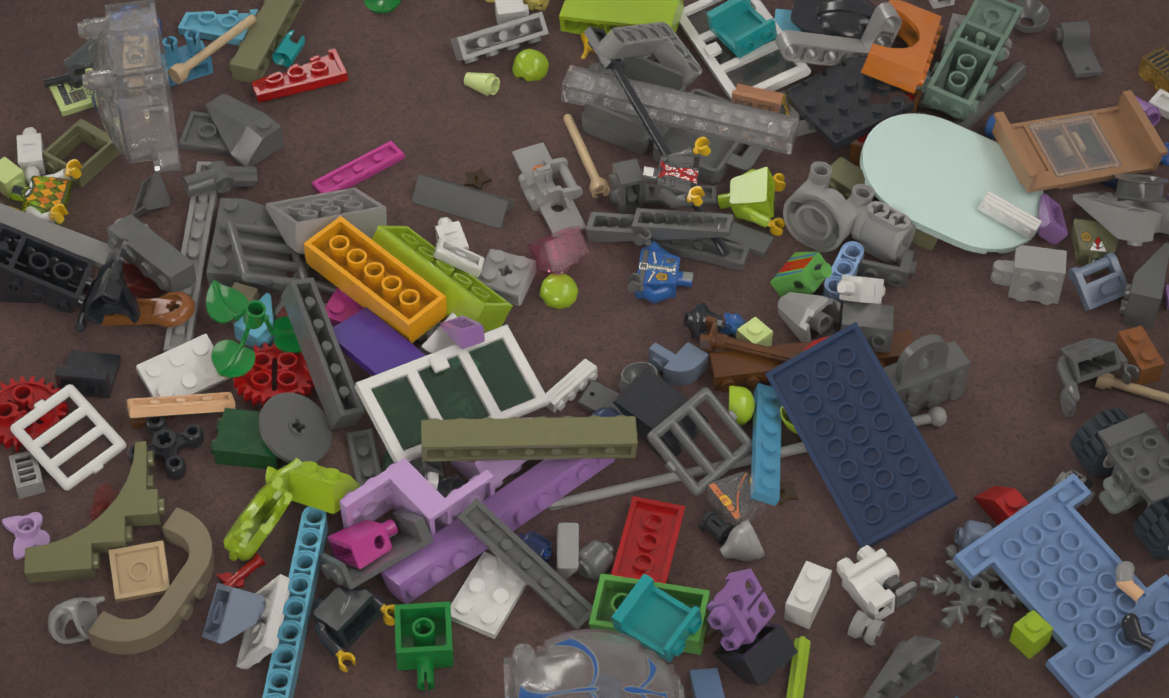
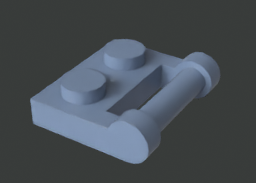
M1113 252L1105 254L1102 259L1088 265L1068 270L1069 279L1074 283L1086 311L1124 296L1127 281ZM1106 267L1109 268L1111 274L1086 284L1085 276Z

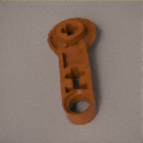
M181 291L168 292L159 298L136 299L141 311V317L136 323H133L126 315L111 313L105 315L103 323L99 325L158 324L164 327L179 326L193 315L195 302L190 295Z

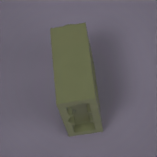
M80 119L43 151L42 155L45 169L50 174H54L66 168L67 163L62 161V159L80 143L84 142L98 150L79 169L82 172L81 177L75 179L71 176V179L68 180V184H75L82 188L120 153L111 141L110 134Z

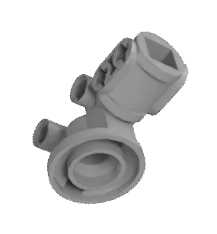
M814 162L810 167L807 181L788 198L784 205V222L790 234L800 243L818 252L835 250L851 234L852 239L860 243L865 252L886 263L898 262L902 258L904 250L909 248L913 240L916 225L911 223L907 215L880 201L872 202L874 190L869 185L856 184L852 189L851 196L845 200L841 193L828 188L832 174L831 166L825 162Z

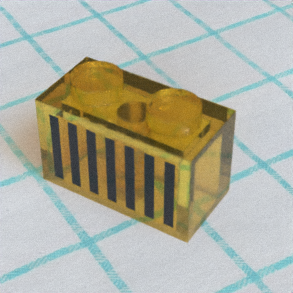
M1161 46L1141 58L1138 73L1143 80H1148L1154 85L1157 91L1162 89L1168 93L1169 52Z

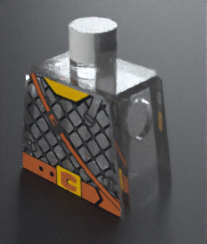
M741 472L707 485L706 499L726 523H732L735 527L746 520L752 522L765 512L767 508V503L750 498L751 476L748 472Z

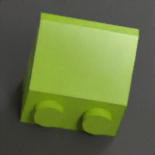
M312 461L303 462L301 465L290 470V493L293 496L291 501L332 514L341 510L340 500L347 493L361 487L350 475L341 473L335 468L319 466Z

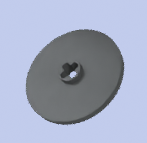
M280 393L270 398L260 411L259 430L267 447L283 461L290 463L297 457L303 462L312 461L316 463L329 451L332 432L326 415L317 404L305 396L296 393Z

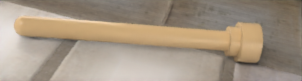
M252 14L247 16L185 63H176L168 69L171 79L175 83L181 84L188 78L191 69L254 24L256 16Z
M565 114L563 120L591 180L589 190L593 198H598L597 194L603 193L604 196L608 195L610 187L605 179L599 177L572 115Z
M1110 372L1097 376L1095 388L1105 390V388L1111 389L1113 387L1169 404L1168 393L1132 382L1126 385L1122 382V379L1115 378V375Z

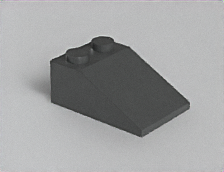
M1165 243L1134 274L1132 284H1126L1123 298L1127 300L1122 299L1119 314L1123 315V324L1142 325L1143 328L1153 329L1163 294L1169 258V243Z

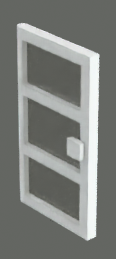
M699 0L684 7L679 25L730 101H732V91L736 90L737 83L775 91L811 73L806 63L785 60L776 45L775 39L739 59L710 31L706 15L707 12L728 0ZM750 0L751 6L766 21L771 18L774 20L760 0ZM775 21L778 35L780 32H782V30Z

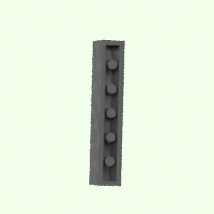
M314 278L291 280L282 293L281 298L331 430L356 425L365 411Z

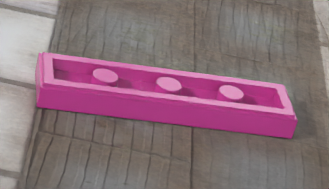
M389 141L311 182L312 187L318 194L348 189L405 159V154L392 141Z

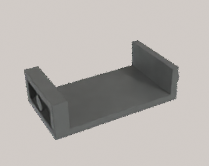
M403 508L393 512V515L401 532L389 538L392 544V549L361 569L346 565L322 553L319 556L323 563L321 565L323 574L328 580L332 579L338 585H343L350 590L434 541L424 517Z

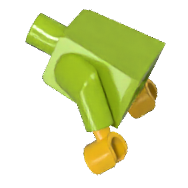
M768 167L758 170L750 169L745 174L731 179L730 193L718 195L719 207L721 209L731 207L737 219H744L765 228L769 226L771 234L780 236L783 233L784 220L782 218L771 220L770 218L774 217L775 191L780 192L785 189V177L781 173H777L773 177Z

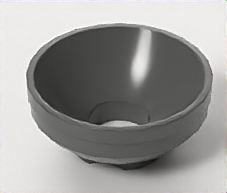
M1017 0L1013 2V4L1023 8L1014 26L1016 30L1022 33H1036L1046 27L1050 14L1044 4L1037 0ZM1022 20H1029L1033 23V26H1024L1020 22Z

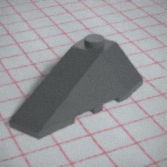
M225 93L205 104V108L214 125L218 128L231 158L241 166H254L284 146L281 126L267 114Z
M914 636L907 642L905 640L901 641L895 647L893 654L863 698H900L936 671L942 643L937 639Z

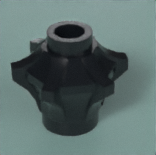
M706 303L696 304L694 310L686 312L684 315L683 325L688 327L692 338L700 339L701 334L706 335L705 320L707 316L717 318L718 333L721 332L722 316L708 309Z

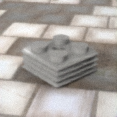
M490 249L484 261L482 272L477 279L507 302L520 306L536 274V260L506 253L501 250Z

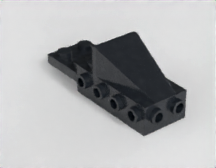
M0 222V302L43 303L55 308L59 312L73 314L76 306L81 308L86 294L82 293L83 288L89 289L94 275L90 274L94 261Z

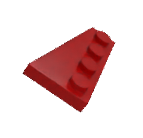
M336 49L329 50L328 55L320 58L316 55L309 58L310 62L302 66L298 64L292 65L283 74L275 72L251 82L258 103L348 81L347 71Z

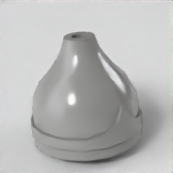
M749 520L743 521L734 527L729 533L727 541L720 548L724 559L730 558L751 562L765 556L760 541Z

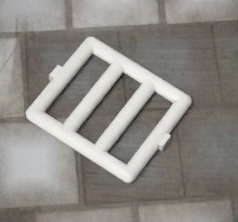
M71 384L65 386L46 401L43 399L34 404L32 411L10 427L11 432L66 491L71 490L92 473H98L104 468V464L126 448V442ZM68 397L77 404L78 409L35 440L24 430ZM87 415L96 426L50 459L41 448ZM104 434L113 445L67 478L58 467Z

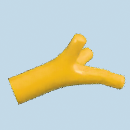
M583 32L580 36L584 44V52L581 59H585L589 52L596 53L588 45L589 40Z

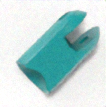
M295 30L286 33L272 55L276 65H284L287 68L292 66L305 45L304 35L301 36L296 44L290 41Z

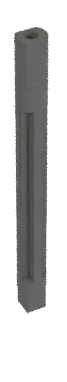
M1020 62L1015 63L986 91L984 97L981 96L977 100L980 103L975 114L970 113L966 121L957 119L954 123L969 130L1026 75V66Z

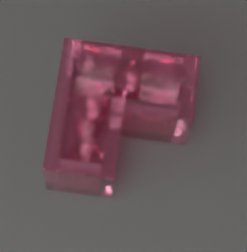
M569 226L528 243L532 258L536 260L537 270L547 274L555 273V275L565 273L569 271L568 266L583 261L582 257L589 254L579 226Z

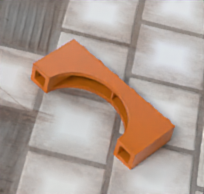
M889 0L888 3L893 5L902 20L897 35L909 47L889 48L873 43L861 73L914 94L917 86L922 87L927 76L933 53L943 28L942 25H939L942 16L902 0Z

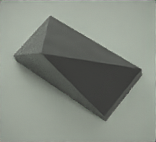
M155 172L141 182L131 213L135 218L170 205L171 199L159 173Z

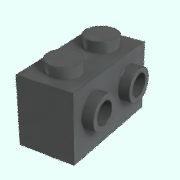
M631 159L613 163V173L609 175L612 190L609 191L611 204H616L620 214L636 212L637 208L644 209L645 181H642V171L637 160Z

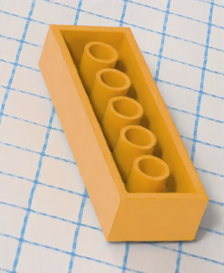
M342 216L338 217L304 243L305 258L308 265L363 308L367 307L411 344L447 316L446 296Z

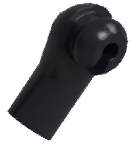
M1126 614L1121 621L1126 641L1150 652L1155 640L1142 634L1139 618L1136 614Z

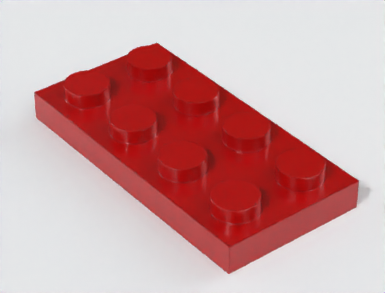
M633 496L611 575L640 579L643 574H646L654 582L667 584L685 513V506Z

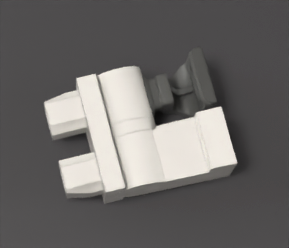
M866 545L857 552L858 563L854 564L846 557L837 563V572L842 578V587L848 591L851 598L871 619L877 618L882 620L892 614L897 608L916 598L917 584L911 581L901 587L902 581L899 579L898 567L891 558L887 557V553L883 549L876 552L869 545Z

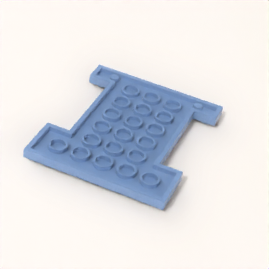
M1074 473L957 553L953 561L970 580L989 567H992L1030 611H1036L1054 628L1052 636L1061 645L1063 650L1046 662L1045 666L1073 698H1097L1169 644V577L1165 574L1146 588L1134 575V583L1145 591L1136 602L1117 587L1116 568L1123 561L1074 509L1092 494ZM1126 614H1136L1139 618L1142 634L1155 640L1150 652L1126 641L1121 626L1122 618Z

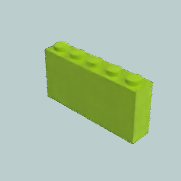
M565 0L559 15L560 28L563 32L581 35L591 26L605 30L606 34H608L613 28L664 22L676 33L684 4L683 0Z

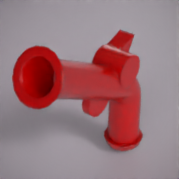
M255 552L253 558L233 575L226 572L224 574H216V576L223 582V585L240 588L244 586V579L259 566L266 565V563Z

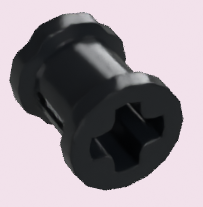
M713 509L702 517L698 528L702 531L706 530L716 538L715 541L720 545L728 539L729 533L735 526L732 523H726L718 517V513Z

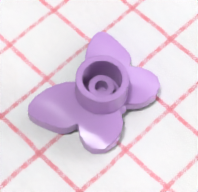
M32 512L26 516H13L2 519L3 526L15 534L13 554L16 560L25 557V548L50 543L49 534L45 530L40 529L43 518L39 512Z

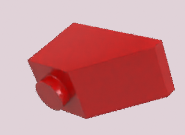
M996 485L974 497L976 502L997 525L1029 504L1016 488Z

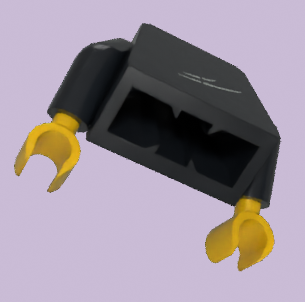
M339 587L326 599L318 597L313 602V616L317 622L315 629L319 641L332 656H337L339 668L343 672H348L347 667L343 664L345 660H350L356 666L354 655L349 652H343V648L348 650L382 613L385 624H395V619L389 615H395L394 605L386 606L383 599L366 587L351 590Z

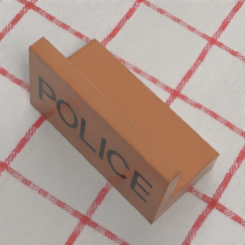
M737 83L736 90L732 91L731 108L778 118L783 93Z

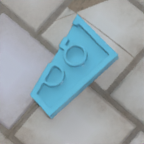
M252 9L250 13H238L237 10H229V14H216L214 11L186 12L178 26V32L180 35H184L189 30L192 37L191 29H196L199 31L201 39L215 41L251 14L256 16L258 9ZM247 29L227 44L239 46V43L244 41Z

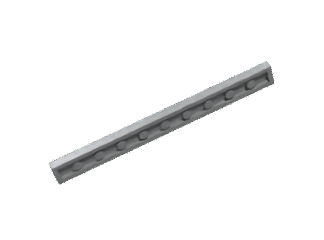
M197 161L195 173L206 170L212 162ZM215 190L192 196L190 200L181 253L194 263L196 282L181 292H185L192 297L195 302V310L193 315L183 324L167 327L164 352L191 341L194 337L218 192Z

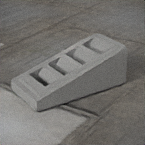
M29 451L10 455V465L19 499L46 492L36 458ZM31 457V460L16 463L17 460ZM32 464H33V466H30V467H27V468H23V469H19V470L17 469V468H21V467H25V466H28V465H32ZM35 471L34 473H30V474H26V475H23V476H19V475H22V474H25V473H29V472ZM36 478V479H34V480H30V481H26V482L21 483L22 481Z

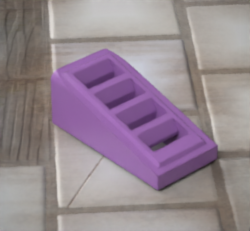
M1042 194L1040 196L1038 218L1042 222L1038 227V234L1050 244H1058L1068 235L1060 204L1049 196Z
M460 316L440 323L441 329L461 349L485 341L483 326L466 316Z

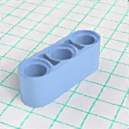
M850 241L842 246L832 266L831 276L825 279L824 297L832 298L840 302L841 305L843 304V300H839L840 293L837 291V286L842 279V275H858L860 260L863 259L864 248L860 243Z

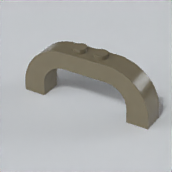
M176 507L162 527L165 541L181 547L189 554V557L156 607L147 615L137 619H121L102 611L88 631L91 646L113 654L144 652L166 641L177 630L183 620L187 621L191 617L193 605L197 599H203L207 592L208 583L213 575L215 556L210 534L197 517Z

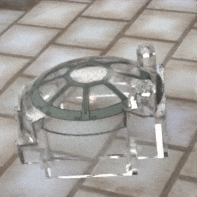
M142 0L105 5V17L82 19V22H77L79 37H84L85 39L99 37L93 70L86 71L87 74H82L84 89H89V91L94 90L96 106L102 124L110 140L129 164L153 161L154 169L157 173L181 170L173 101L156 4L154 0Z

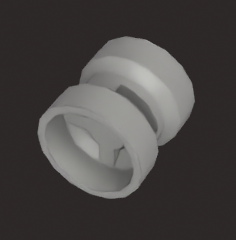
M858 610L849 626L847 635L855 639H864L866 644L874 647L876 644L874 640L876 636L880 637L885 622L877 618L871 619L866 613Z

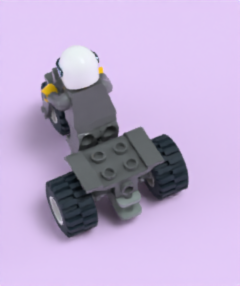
M1121 408L1108 409L1095 415L1079 428L1072 438L1070 449L1090 475L1098 477L1112 473V476L1104 480L1103 487L1105 490L1099 495L1100 502L1109 513L1117 514L1144 500L1148 503L1147 508L1135 522L1134 533L1153 558L1156 560L1168 559L1169 441L1147 413H1141L1130 418ZM1168 423L1166 429H1167V435H1168V440H1169V423Z

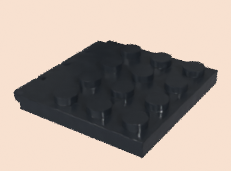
M854 55L842 61V65L838 63L823 71V75L819 73L803 81V85L799 83L786 90L787 103L835 150L870 133L882 121L893 116L907 114L914 110V102L898 87L861 73L866 61L865 56L860 58L858 55Z

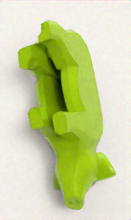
M296 457L292 462L279 470L270 466L267 467L266 484L246 506L223 540L224 548L229 551V558L232 561L237 559L241 561L250 560L271 533L293 498L290 493V470L301 465L303 461Z

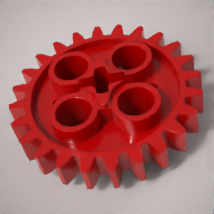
M264 342L261 349L254 345V366L245 375L233 378L234 388H237V395H243L245 402L252 399V406L261 403L263 407L270 398L280 393H296L302 396H311V389L315 388L302 352L297 354L283 352L274 343L273 346L269 347ZM274 360L277 361L276 391L272 390V362Z
M21 376L20 381L17 383L13 378L10 379V385L8 386L0 383V444L4 442L6 450L14 445L16 452H18L21 446H24L11 432V425L32 411L34 404L41 399L46 401L61 390L60 388L55 389L53 382L46 385L45 378L35 382L34 376H31L29 381H25V378ZM66 399L26 427L27 429H24L33 440L67 416L69 411Z

